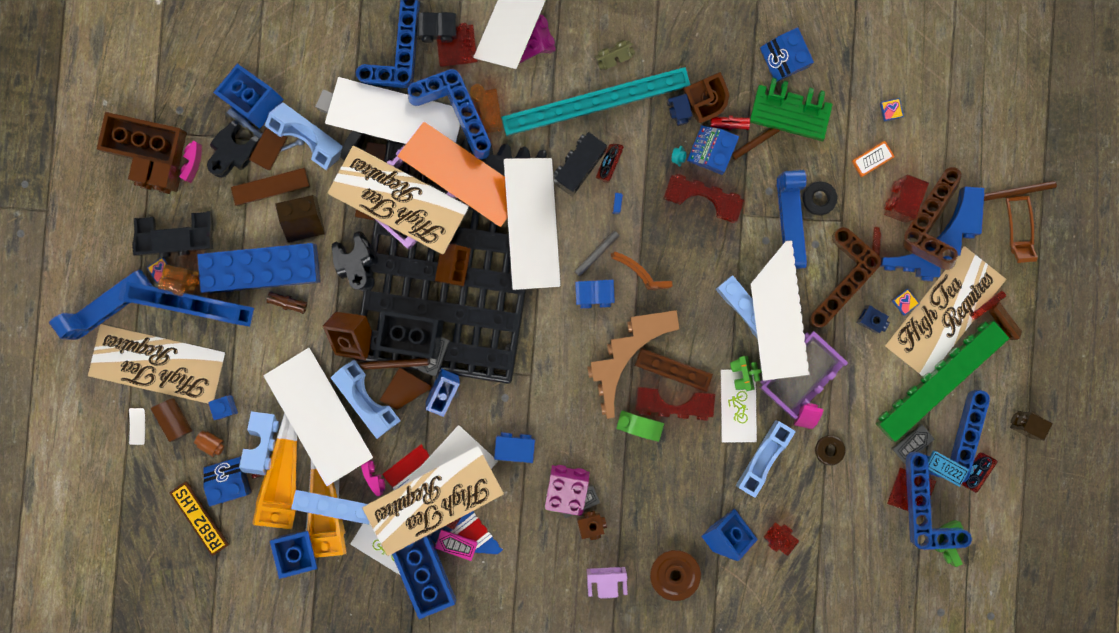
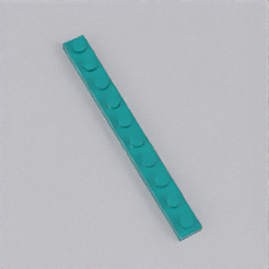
M686 67L502 116L501 118L506 136L680 90L689 86L690 81Z

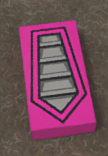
M442 529L435 548L472 561L478 542Z

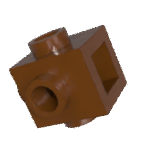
M590 511L584 513V517L577 518L582 539L590 538V540H596L601 538L602 534H605L604 529L607 528L605 517H600V513ZM592 523L596 524L593 528L589 526Z

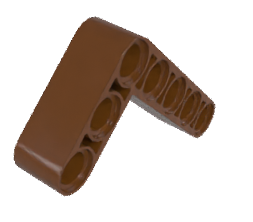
M955 167L947 168L906 230L903 240V246L907 251L945 270H950L955 266L958 252L952 246L928 234L959 187L961 172ZM952 177L956 180L950 181L947 178ZM939 192H943V193H945L946 195H945V196H940V195H938V193H939ZM933 207L936 211H930L928 208ZM922 222H923V223H925L927 226L921 227V226L918 225V223H922ZM915 238L917 241L910 242L908 239ZM926 247H932L935 250L928 251L926 250ZM950 256L952 260L948 261L945 260L943 257Z
M845 227L839 228L833 233L832 241L856 265L810 314L809 323L814 328L827 325L881 265V258L851 230ZM839 232L845 233L847 237L845 242H841L838 239L837 235ZM853 245L860 247L861 252L859 255L852 252ZM868 258L874 259L875 266L873 268L867 265L866 261ZM855 272L861 273L862 280L860 282L854 280L853 274ZM842 286L848 287L849 294L847 296L841 294L840 288ZM829 300L835 301V310H830L827 307ZM816 314L822 315V324L815 323L814 316Z

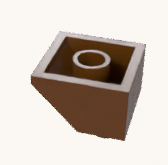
M335 311L323 325L334 354L366 360L368 358L372 333L366 316Z

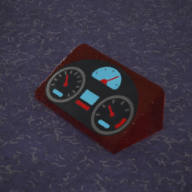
M609 144L596 179L605 183L610 182L622 154L623 145Z
M980 452L973 462L969 479L961 485L969 491L978 493L998 463L997 460Z

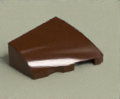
M400 367L380 401L398 410L430 390L432 385Z

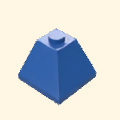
M735 509L711 525L701 536L713 552L735 561H739L758 540Z

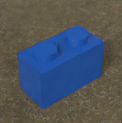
M441 368L425 401L427 411L444 417L460 385L458 375Z
M501 432V436H496L494 460L533 463L535 439L531 438L532 435L528 434L512 437V433Z

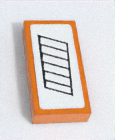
M883 141L851 162L860 177H863L895 156L887 143Z

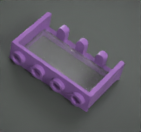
M814 331L810 334L808 332L804 334L810 375L764 381L762 379L760 381L762 385L759 388L792 419H796L800 408L807 403H811L810 401L824 389L823 387L837 375L836 373L848 364L843 357Z

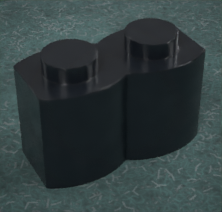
M451 12L418 13V38L425 43H432L437 39L444 43L453 42V40L457 39V14Z

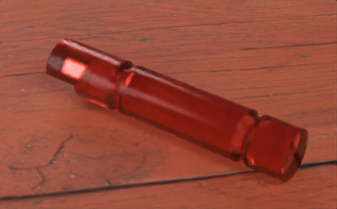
M874 227L872 250L880 256L881 232L879 227ZM874 259L871 260V266H872V267L875 266V260H874Z
M1003 291L997 293L980 308L971 313V318L973 320L979 318L1000 302V300L1004 299L1006 294Z

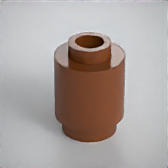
M201 431L194 441L198 449L212 457L215 455L219 456L225 447L222 439L208 431Z

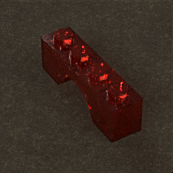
M671 175L663 196L664 200L681 205L690 197L702 196L712 202L717 218L734 224L737 222L744 203V199H741L739 194L732 192L726 194L722 192L721 188L715 186L711 188L705 187V183L694 180L691 182L686 180V177L683 175Z
M637 387L635 410L639 411L641 415H651V412H659L658 416L662 417L678 414L677 418L689 419V415L697 416V420L708 421V417H713L715 394L694 392L686 403L674 406L662 400L658 389Z

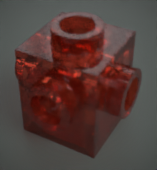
M776 522L768 529L764 536L769 541L768 546L775 552L780 550L787 556L799 542L797 538L791 535L793 530L785 524L781 527Z

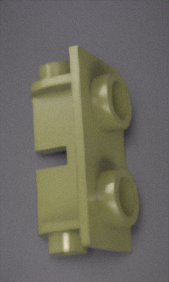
M622 40L617 42L615 47L611 49L604 48L598 51V55L594 56V58L600 61L598 63L600 70H607L617 65L615 57H618L620 63L632 58L635 51L633 47L629 48V46L633 44L630 41Z

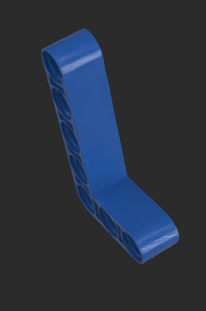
M400 0L395 67L360 65L356 70V76L361 83L393 88H408L413 83L417 23L420 8L419 0H415L412 6L405 5L407 0ZM412 18V24L405 25V19ZM409 36L412 38L410 43H402L405 37ZM404 55L410 56V60L407 63L401 62V58ZM370 71L369 78L363 79L361 77L363 72ZM383 73H389L390 76L387 80L380 79ZM402 74L409 75L408 80L405 82L399 81Z
M450 69L409 85L408 100L413 106H420L448 96L474 156L478 159H485L490 155V140L458 71ZM454 79L456 82L449 83L448 80ZM431 86L439 87L437 90L430 89ZM414 92H419L421 95L416 97L412 94ZM462 96L464 98L462 100H457L455 97ZM464 112H469V113H471V115L468 116V117H466V116H464V115H462V114H463ZM477 129L479 132L471 133L470 130ZM483 145L486 149L479 150L477 147Z
M805 170L784 171L777 177L782 243L792 241L796 269L806 268L807 266L800 190L806 187Z
M141 269L122 280L152 286ZM122 281L76 314L62 313L51 319L49 324L59 338L66 340L80 339L131 303L119 300Z
M972 390L967 395L950 457L952 461L969 470L963 482H966L970 477L990 402L988 393L981 390ZM977 394L981 395V402L979 404L975 402ZM974 412L977 417L974 422H971L970 415ZM968 431L972 435L969 441L965 439V434ZM965 449L967 455L964 459H961L960 453ZM919 456L913 459L914 466H918ZM929 470L930 475L938 476Z
M910 452L906 457V478L911 543L922 550L968 547L972 542V536L968 531L962 528L932 529L928 459L922 453ZM916 456H919L921 460L918 466L913 464V459ZM920 476L922 481L919 485L916 486L914 484L915 477ZM921 495L923 501L920 505H916L915 499ZM919 515H923L924 521L918 525L916 519ZM963 533L964 539L961 542H957V536ZM940 534H944V541L938 543L937 537ZM920 535L925 536V541L922 544L917 542Z

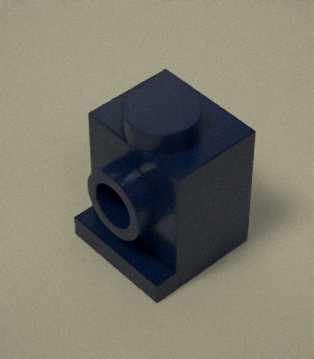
M687 94L669 98L667 106L671 105V108H669L671 119L675 118L678 126L689 123L688 120H691L692 113Z
M868 305L864 307L856 323L877 334L881 333V331L885 332L890 322L887 321L888 315ZM874 317L879 318V322L877 324L873 322Z

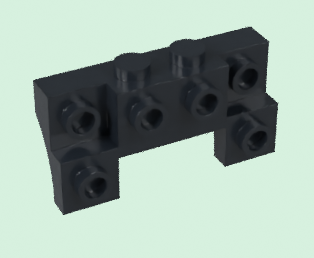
M212 212L191 213V227L156 230L155 217L153 216L134 218L133 255L156 254L159 255V258H168L174 253H178V256H189L190 252L213 249L212 231L214 230Z

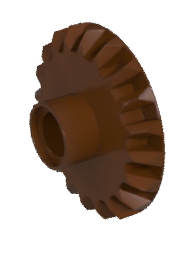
M671 550L664 552L653 562L650 579L653 588L661 597L671 601H681L695 593L700 584L701 571L698 563L690 554L681 550ZM674 570L680 572V576L677 579L670 577L671 572Z

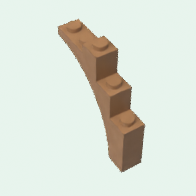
M677 310L630 317L627 327L628 333H632L633 337L610 340L611 344H607L609 356L612 355L613 359L590 362L591 366L587 367L589 378H593V381L601 380V384H598L599 396L603 395L604 403H601L602 415L606 414L607 419L615 418L614 398L616 386L627 362L639 348L651 339L667 332L679 330Z

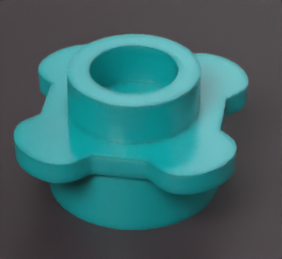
M683 146L674 148L672 153V163H676L680 167L686 160V151Z

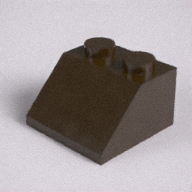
M314 195L275 203L279 223L288 243L325 235L318 199Z

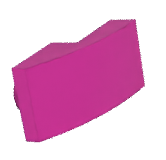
M194 140L184 150L185 154L183 157L188 159L189 162L183 165L179 176L189 183L193 181L197 173L202 154V145Z
M807 403L800 408L798 417L794 419V425L813 429L819 422L823 409L818 408L816 404Z
M369 460L361 465V469L371 490L376 496H381L383 490H385V481L381 479L380 475L373 476L372 473L375 472L374 461Z

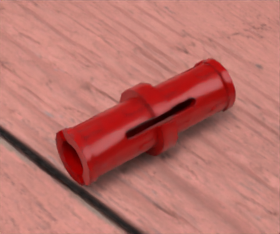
M728 115V117H714L710 120V127L727 129L728 131H732V129L749 130L750 118H734L732 115Z

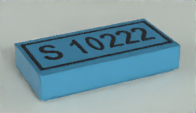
M934 450L928 459V467L931 472L958 487L961 486L969 471L967 468Z

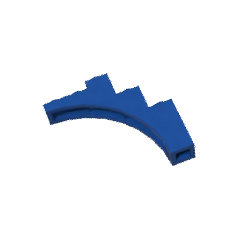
M963 187L959 189L958 201L953 216L943 232L936 238L955 248L958 256H961L962 235L963 238L974 239L975 236L982 234L985 188ZM926 247V250L928 251L935 250L932 247ZM913 253L901 257L881 258L880 267H884L886 271H895L896 268H903V272H915L916 269L915 277H922L921 281H933V278L940 277V267ZM950 256L943 257L945 260H952Z
M122 281L119 295L120 301L177 311L248 327L251 325L254 311L253 307Z

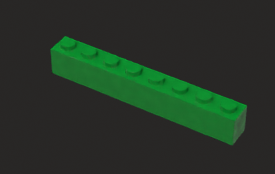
M985 321L977 327L978 331L974 335L970 334L963 340L964 344L961 347L954 348L949 353L950 357L945 361L941 360L938 362L931 374L927 373L920 379L921 383L918 386H912L906 392L907 396L895 401L892 404L893 408L889 412L885 411L878 417L879 421L876 425L890 441L896 442L1010 339L994 321Z

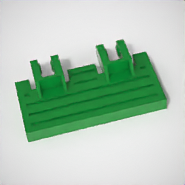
M772 78L767 95H765L767 86L758 85L750 123L824 141L833 105L828 102L823 104L825 91H820L817 104L814 105L810 104L814 88L809 87L803 105L804 96L788 92L785 99L788 81H783L780 95L773 94L777 83L776 78Z

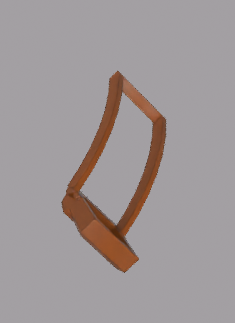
M1015 196L1006 198L1011 252L1015 255L1017 263L1036 262L1038 256L1033 245L1034 221L1030 197ZM1027 200L1031 241L1013 242V222L1009 201Z
M618 252L611 253V259L625 264L637 273L648 290L669 289L672 287V281L654 282L647 271L633 259Z

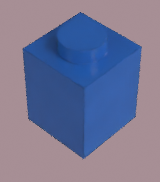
M232 395L208 402L214 420L238 414Z

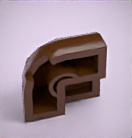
M721 72L683 88L685 94H687L691 112L698 123L718 116L724 112L728 105L729 91Z

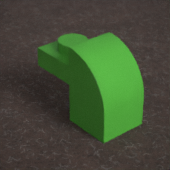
M621 410L616 429L659 442L664 423Z
M953 520L942 525L940 528L963 529L961 522ZM963 533L957 536V542H961L964 539ZM940 534L937 537L938 543L944 541V534ZM956 548L935 549L940 553L944 552L942 554L947 564L950 563L954 567L963 564Z

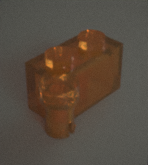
M480 84L473 85L470 88V95L474 101L479 102L482 123L486 133L503 131L497 90H484V87Z
M165 264L163 277L160 278L158 283V289L183 296L185 289L194 291L195 287L198 286L200 280L199 272Z

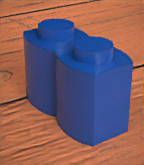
M614 280L575 282L576 305H580V308H592V304H599L600 308L611 307V303H615Z

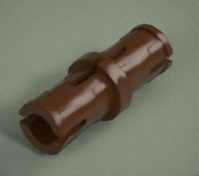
M272 291L268 294L272 298L267 297V303L281 306L284 310L290 309L300 312L301 314H304L306 311L299 306L307 308V302Z

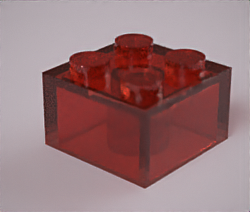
M908 174L894 181L890 190L892 192L891 198H888L884 205L886 210L884 215L904 223L915 220L929 182Z

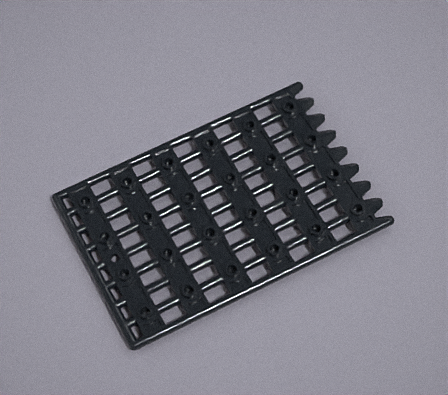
M465 138L461 147L474 155L467 138ZM387 139L384 162L387 163L389 160H394L397 156L396 152L406 144ZM491 144L490 155L480 160L505 177L504 159H526L531 157L529 149L524 146L519 149L516 157L512 158L511 147L508 144L501 145L497 155H493ZM481 145L479 148V150L486 149V147L483 145ZM540 150L536 158H546L547 152ZM404 162L402 171L409 175L410 165ZM421 173L420 181L427 184L428 177ZM427 184L444 194L448 193L447 190L439 185ZM456 198V200H458V201L462 202L463 204L467 205L466 203H464V202L461 201L460 199ZM468 207L467 210L473 211L470 229L458 226L449 243L471 248L464 286H461L459 302L458 304L447 303L450 284L442 283L439 301L428 300L431 281L436 282L438 262H434L435 250L428 247L426 261L415 259L416 242L408 250L407 258L396 256L398 240L375 220L371 246L374 249L377 263L370 266L373 277L374 273L385 274L383 293L371 290L368 292L363 291L360 315L367 318L368 310L379 312L377 331L372 330L369 349L373 350V355H368L366 360L355 358L354 360L363 362L400 360L401 353L392 352V358L380 356L383 350L376 349L382 311L455 323L453 340L449 342L443 358L444 361H449V366H441L439 372L442 368L461 377L510 384L513 378L526 289L513 290L512 274L509 273L511 266L509 229L508 234L496 233L497 225L490 220L489 231L477 230L480 213L472 207ZM399 232L405 239L408 237L407 235ZM380 235L391 236L389 255L377 253ZM474 249L486 251L483 269L472 268ZM493 252L504 254L502 272L490 271ZM393 275L404 277L401 296L390 294ZM412 278L423 280L420 298L409 297ZM468 287L480 289L477 307L466 306ZM487 290L499 291L496 310L485 309ZM506 293L518 294L515 313L504 311ZM463 325L474 326L471 345L460 344ZM481 328L493 329L490 348L479 346ZM501 330L512 332L509 351L498 349ZM411 355V359L419 358V356ZM457 363L468 364V369L456 368ZM476 365L487 367L486 373L475 371ZM419 366L402 367V368H408V369L418 370ZM494 369L506 370V374H494Z

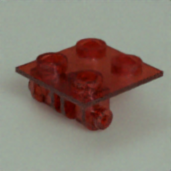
M460 23L457 26V39L451 43H444L437 39L440 67L478 62L477 59L473 58L476 52L473 25Z
M899 468L887 504L908 511L906 470ZM917 476L914 479V484L916 486L919 485L922 481L920 476ZM929 478L931 498L936 480ZM921 495L915 499L916 505H920L923 501Z

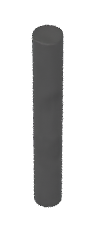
M613 231L574 272L580 277L619 237V234Z

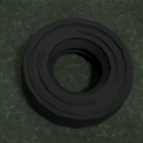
M352 131L349 134L341 150L340 157L343 160L346 159L352 146L361 149L365 134Z
M814 182L803 193L804 207L813 215L822 216L828 214L837 204V192L827 182ZM818 191H822L827 195V202L822 206L816 205L813 201V195Z

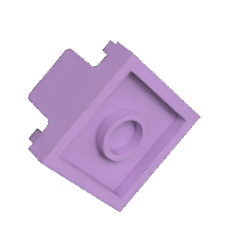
M625 567L587 569L588 597H592V583H597L599 598L618 597L617 583L619 581H622L623 595H627V572Z

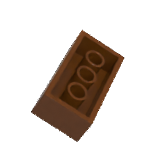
M105 112L97 150L130 159L138 157L151 160V163H154V161L165 163L179 169L187 132L177 127Z

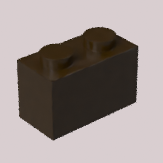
M1018 411L1011 418L1012 424L1010 428L1031 439L1044 441L1053 423L1034 413Z

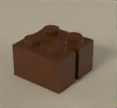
M133 157L128 180L133 181L134 185L140 188L152 190L153 187V190L170 194L171 191L178 192L181 170L169 164L156 161L151 163V160Z

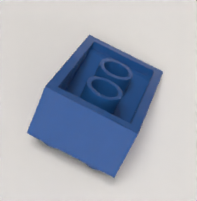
M238 63L213 92L259 129L266 122L269 112L284 100L274 89Z

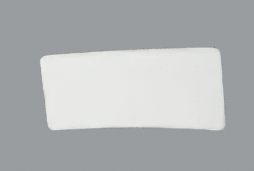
M130 408L129 444L144 445L145 411L143 408Z

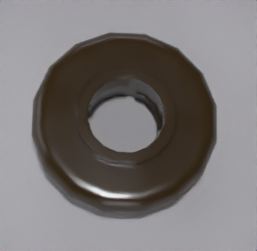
M827 435L817 442L815 454L821 463L833 466L843 460L846 448L840 438L834 435ZM828 445L835 447V453L832 456H828L825 453V448Z

